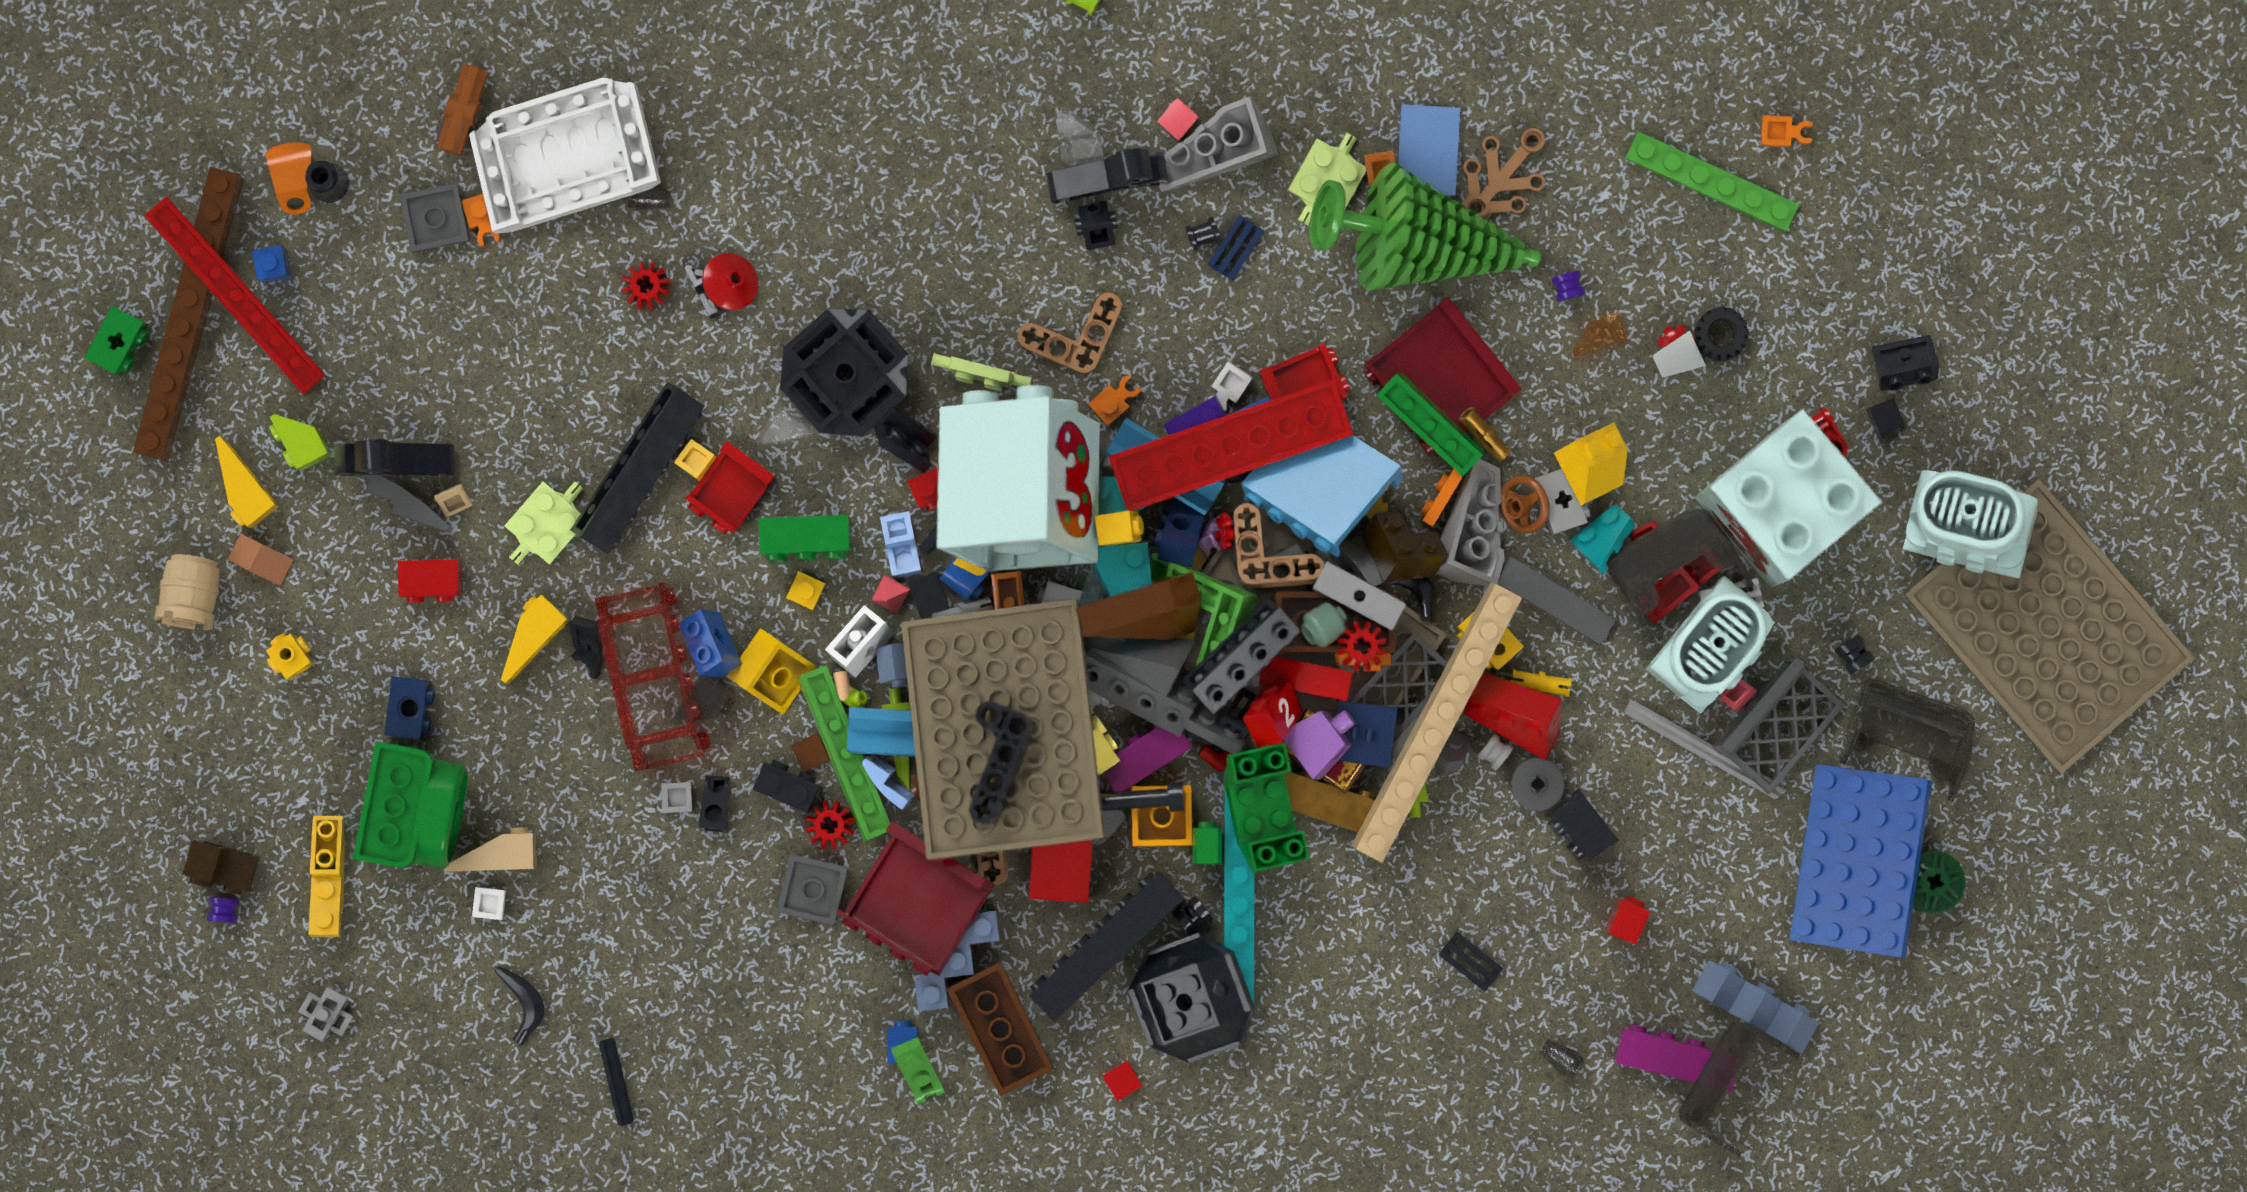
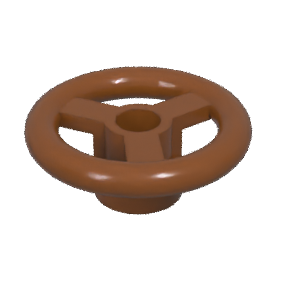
M1518 475L1508 480L1502 488V503L1500 504L1505 521L1510 527L1520 533L1529 534L1538 531L1545 524L1549 514V500L1546 491L1537 480L1530 476ZM1525 484L1530 486L1535 492L1529 496H1521L1513 488L1516 485ZM1540 501L1539 517L1531 524L1530 511L1533 508V504Z

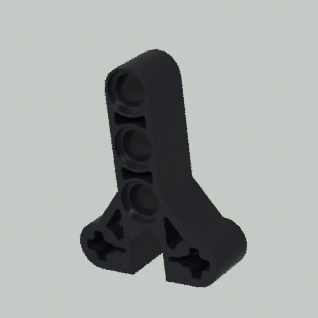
M1142 148L1122 150L1103 160L1046 173L1051 203H1059L1061 199L1069 198V201L1117 190L1152 187L1169 182L1164 153L1158 151L1149 153L1148 149Z
M369 439L355 441L354 444L334 445L335 476L455 475L454 445L397 443L386 439Z

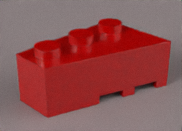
M1483 672L1465 705V715L1547 761L1560 734L1562 699Z

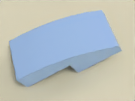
M909 511L880 517L892 578L897 579L921 574L922 571Z
M875 754L867 756L862 764L876 787L901 810L909 806L915 795L891 779L897 769Z

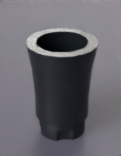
M317 161L309 165L306 170V183L313 196L319 201L333 203L342 199L347 193L349 178L346 171L339 165L327 161ZM324 175H329L327 181L321 184V178Z

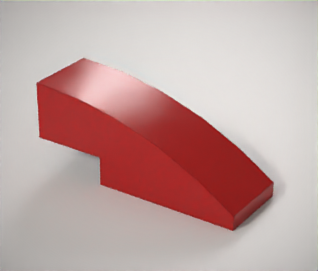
M1707 541L1636 602L1652 622L1656 624L1724 568L1727 563L1710 542Z
M1273 657L1270 664L1261 669L1259 685H1265L1270 682L1282 683L1289 681L1294 692L1346 702L1353 672Z

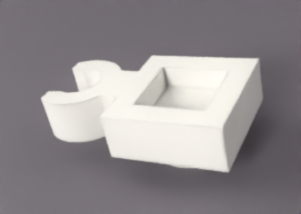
M1230 361L1226 363L1212 385L1218 391L1216 395L1226 412L1228 409L1227 401L1231 399L1235 403L1238 402L1253 379L1252 376Z

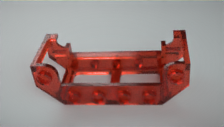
M661 582L659 585L614 596L595 598L599 619H597L598 630L627 750L631 751L635 772L708 756L707 749L711 748L708 732H702L697 724V719H701V714L697 701L692 702L690 691L694 690L691 673H685L683 662L687 661V654L684 644L678 643L676 635L677 632H680V624L677 615L671 614L673 605L677 604L674 588H669L668 583ZM660 591V602L657 605L613 615L611 602ZM657 614L662 615L673 661L668 665L625 674L614 625ZM670 676L677 677L687 716L686 725L639 736L628 687ZM684 736H691L693 738L697 753L649 764L644 746Z

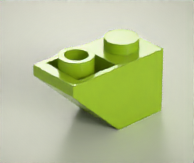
M276 414L270 416L273 424L269 428L276 441L281 440L286 451L282 453L290 468L295 466L297 470L303 471L332 456L318 428Z

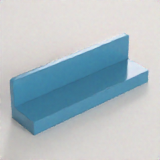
M1126 418L1104 454L1110 456L1159 439V437ZM1227 479L1174 497L1205 515L1215 502Z
M850 707L847 752L916 757L911 711Z

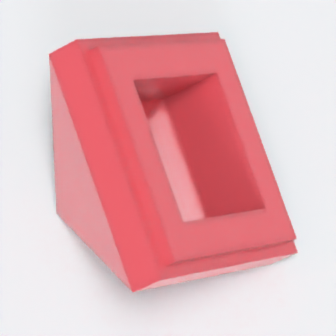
M884 575L871 601L898 614L910 588Z
M1741 679L1733 689H1726L1718 698L1737 713L1749 704L1757 691Z

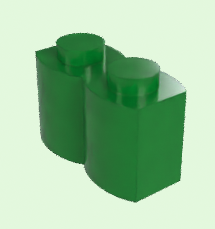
M1199 822L1198 828H1192V864H1222V828H1216V822Z

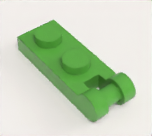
M919 1037L891 1048L893 1057L918 1105L926 1102V1098L932 1095L940 1096L945 1093L940 1078Z

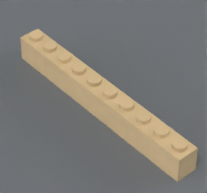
M1489 583L1351 845L1353 848L1381 863L1384 861L1522 599L1520 596L1497 584Z

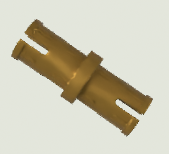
M1474 407L1468 408L1459 417L1460 422L1475 436L1474 441L1478 445H1483L1496 462L1504 460L1510 454L1511 449L1495 433L1496 429L1494 426L1488 425Z

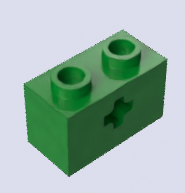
M111 306L84 358L121 377L123 372L128 373L135 362V357L132 355L136 347H141L145 343L149 331L146 330L148 324ZM114 339H121L125 342L124 346L120 347L114 344Z

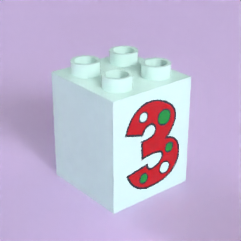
M1041 385L1018 387L1017 399L998 401L999 395L995 392L968 391L963 393L962 405L940 407L938 549L989 572L1098 563V536L1095 516L1098 515L1100 423L1078 412V402L1068 399H1053V389Z
M1803 409L1782 423L1694 497L1770 588L1790 580L1881 503L1879 498Z

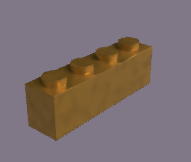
M1302 770L1301 775L1292 772L1284 773L1292 811L1357 833L1359 832L1375 801L1376 794L1361 789L1358 790L1357 794L1349 791L1344 794L1330 784L1312 779L1308 772Z

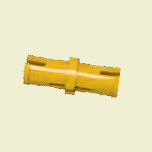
M1516 669L1512 670V678L1523 679V681L1511 680L1513 683L1542 693L1566 697L1570 695V689L1558 686L1571 687L1572 678L1548 676L1546 672L1539 671V674Z

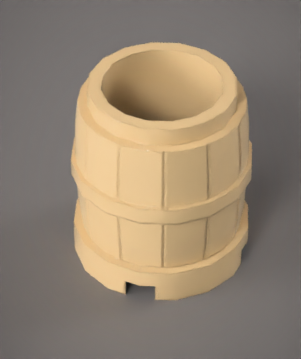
M171 555V559L166 562L163 578L160 582L159 606H156L154 620L157 621L163 617V624L195 630V624H204L203 630L213 629L215 617L213 612L219 594L220 569L217 568L218 563L198 556Z

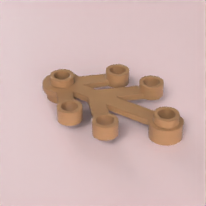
M1536 128L1527 129L1521 136V146L1500 171L1497 153L1500 147L1499 140L1494 136L1486 137L1482 142V150L1486 154L1488 185L1480 194L1478 173L1481 170V164L1474 158L1466 160L1463 172L1467 175L1469 196L1462 203L1465 205L1463 209L1467 210L1470 209L1472 204H1479L1481 212L1477 215L1485 220L1490 213L1511 212L1513 214H1521L1524 212L1526 201L1521 196H1514L1509 201L1490 200L1497 192L1525 189L1538 192V190L1541 191L1543 189L1545 179L1538 173L1532 174L1529 177L1509 179L1530 153H1536L1541 150L1545 142L1543 133ZM1530 136H1534L1538 141L1534 147L1529 146L1526 142ZM1493 140L1496 143V148L1488 150L1485 147V142ZM1470 162L1477 165V171L1474 173H1470L1466 169V165ZM1534 177L1539 178L1542 182L1538 188L1532 187L1530 183ZM1514 200L1522 202L1523 208L1521 210H1514L1512 208Z

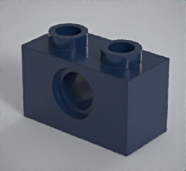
M1172 500L1169 511L1163 510L1159 527L1164 528V530L1158 529L1154 544V546L1160 547L1157 559L1192 568L1205 515L1183 502Z
M392 676L384 735L424 740V734L429 735L431 717L427 716L428 705H433L435 688L430 687L431 681ZM410 700H414L418 705V711L412 717H408L404 712V706Z

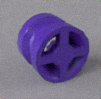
M1580 271L1566 273L1551 279L1552 284L1557 287V302L1586 294L1585 288L1580 285Z
M209 897L208 903L211 905V912L207 914L208 921L237 923L235 907L239 905V899Z

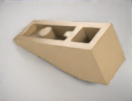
M528 827L510 828L511 834H502L450 862L448 867L444 869V872L537 869L536 833H528Z

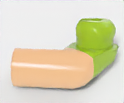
M847 671L833 673L835 688L842 703L856 708H862L867 704V694L850 686Z

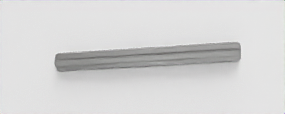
M1631 700L1626 706L1624 713L1627 716L1771 798L1778 799L1784 788L1782 784L1779 783L1770 794H1767L1725 754H1720L1710 743L1634 700ZM1761 773V778H1763L1767 783H1769L1772 780L1768 776Z

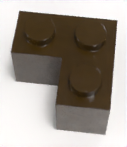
M1400 511L1375 513L1362 533V537L1384 582L1434 577L1448 556L1437 531L1411 534Z
M192 840L182 875L189 876V882L192 884L212 887L213 883H219L224 885L223 891L240 895L242 890L250 891L260 857L208 841Z

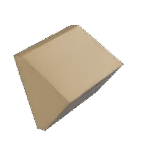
M463 482L434 496L446 518L473 506Z

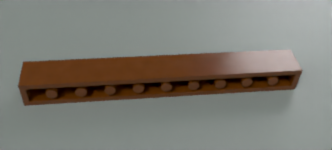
M210 167L194 227L223 259L244 178L237 173ZM185 262L133 450L134 453L166 462L169 461L213 297L210 290Z

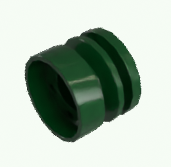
M1937 850L1921 851L1913 910L1924 913L1945 912L1956 906L1962 898L1966 886L1965 873L1960 863L1948 853ZM1937 875L1936 881L1939 882V886L1931 887L1930 889V883L1927 881V878Z

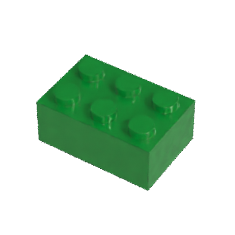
M848 515L758 518L760 555L767 557V561L770 563L787 562V557L797 556V560L801 562L817 561L816 555H826L828 560H846V554H852L851 518Z

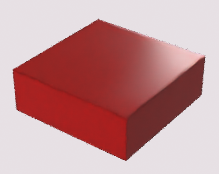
M1128 1060L1102 1075L1117 1101L1143 1086Z

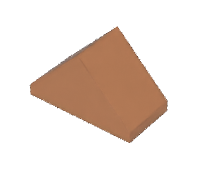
M240 534L228 558L229 561L280 586L294 560L243 534Z

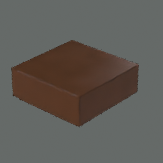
M818 733L791 746L804 773L830 760Z

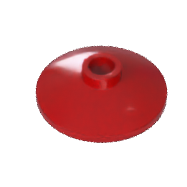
M734 253L719 254L713 257L703 270L702 284L704 291L716 306L729 311H737L747 307L755 299L758 292V277L753 266L742 256ZM731 275L737 278L738 283H734L731 280Z

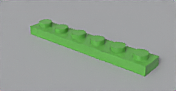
M1641 132L1636 133L1625 158L1634 164L1784 232L1788 230L1799 204Z
M825 665L798 676L797 679L863 842L887 833L886 830L890 825V821L875 784L862 764L864 761L863 754L847 752L849 720L827 666Z

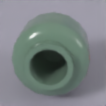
M1322 603L1304 615L1301 630L1311 645L1316 644L1319 647H1326L1339 637L1344 636L1347 617L1340 607L1337 606L1335 608L1329 603Z

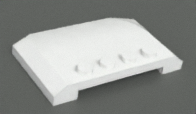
M600 78L494 111L486 118L487 121L477 131L473 130L469 134L491 229L494 233L514 232L644 192L661 183L638 87L631 82L625 83L608 78Z

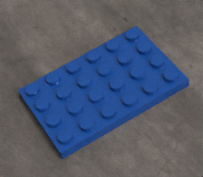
M1816 764L1790 940L1900 958L1906 957L1932 780Z

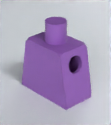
M1346 710L1334 719L1328 712L1320 711L1295 724L1284 741L1311 778L1320 780L1351 747L1352 744L1344 733L1354 726L1356 722Z

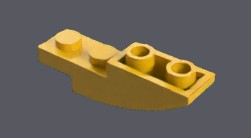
M313 816L310 875L312 878L308 932L310 937H340L341 911L344 909L345 840L343 816Z

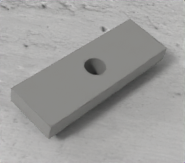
M1326 562L1313 586V589L1391 631L1406 603L1329 562ZM1356 591L1364 593L1365 598L1362 602L1354 599Z

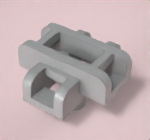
M329 986L326 987L322 996L309 992L298 1011L309 1018L302 1031L321 1042L325 1041L330 1031L344 1036L348 1025L354 1018L353 1014L343 1009L348 1001V997L338 993ZM312 1000H314V1002H313V1004L311 1005L310 1009L307 1010L308 1007H309V1005L311 1004ZM339 1015H341L340 1018H339V1020H338V1022H337V1024L334 1025L335 1022H336V1020L338 1019ZM314 1024H316L317 1026L323 1028V1030H321V1029H319L318 1027L314 1026Z

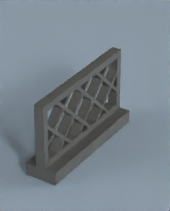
M1415 632L1391 655V665L1381 666V671H1376L1348 701L1356 703L1362 697V704H1366V692L1370 687H1382L1383 705L1375 706L1404 707V721L1395 727L1391 762L1404 747L1432 691L1429 693L1428 685L1437 684V682H1428V664H1440L1444 669L1447 665V662ZM1413 641L1423 648V661L1407 662L1406 649ZM1427 653H1428L1435 661H1427ZM1402 654V662H1395ZM1393 665H1403V683L1386 684V670ZM1407 665H1424V682L1407 683ZM1382 676V684H1374ZM1403 686L1404 704H1387L1386 687ZM1407 686H1424L1425 698L1418 704H1408ZM1408 707H1416V708L1408 715Z
M1797 657L1787 658L1713 746L1720 754H1725L1767 794H1770L1844 706L1836 696L1804 668L1805 664ZM1800 676L1809 682V695L1795 696V682ZM1825 697L1833 707L1826 715H1817L1816 698ZM1810 698L1811 716L1797 717L1796 699ZM1790 699L1791 717L1777 718V703L1780 700ZM1771 712V718H1766L1767 715ZM1811 719L1812 732L1810 735L1798 738L1797 720ZM1817 719H1822L1817 725ZM1791 720L1792 738L1778 739L1777 721ZM1762 722H1771L1772 739L1758 740L1757 727ZM1752 734V740L1746 741ZM1793 741V755L1789 759L1780 760L1779 742ZM1773 742L1774 760L1760 761L1758 743ZM1743 744H1753L1754 761L1744 762L1735 753ZM1774 763L1775 776L1767 783L1761 778L1760 764ZM1780 763H1785L1784 766L1780 769Z

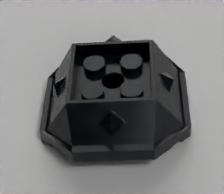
M828 308L783 347L780 389L820 434L863 437L891 407H897L907 398L909 354L870 310ZM842 366L853 368V376L848 381H842L837 376L838 370Z
M1204 931L1147 951L1128 989L1149 1047L1191 1063L1245 1043L1255 1006L1234 951L1212 939ZM1186 994H1188L1191 997L1192 1006L1187 1004L1185 999Z

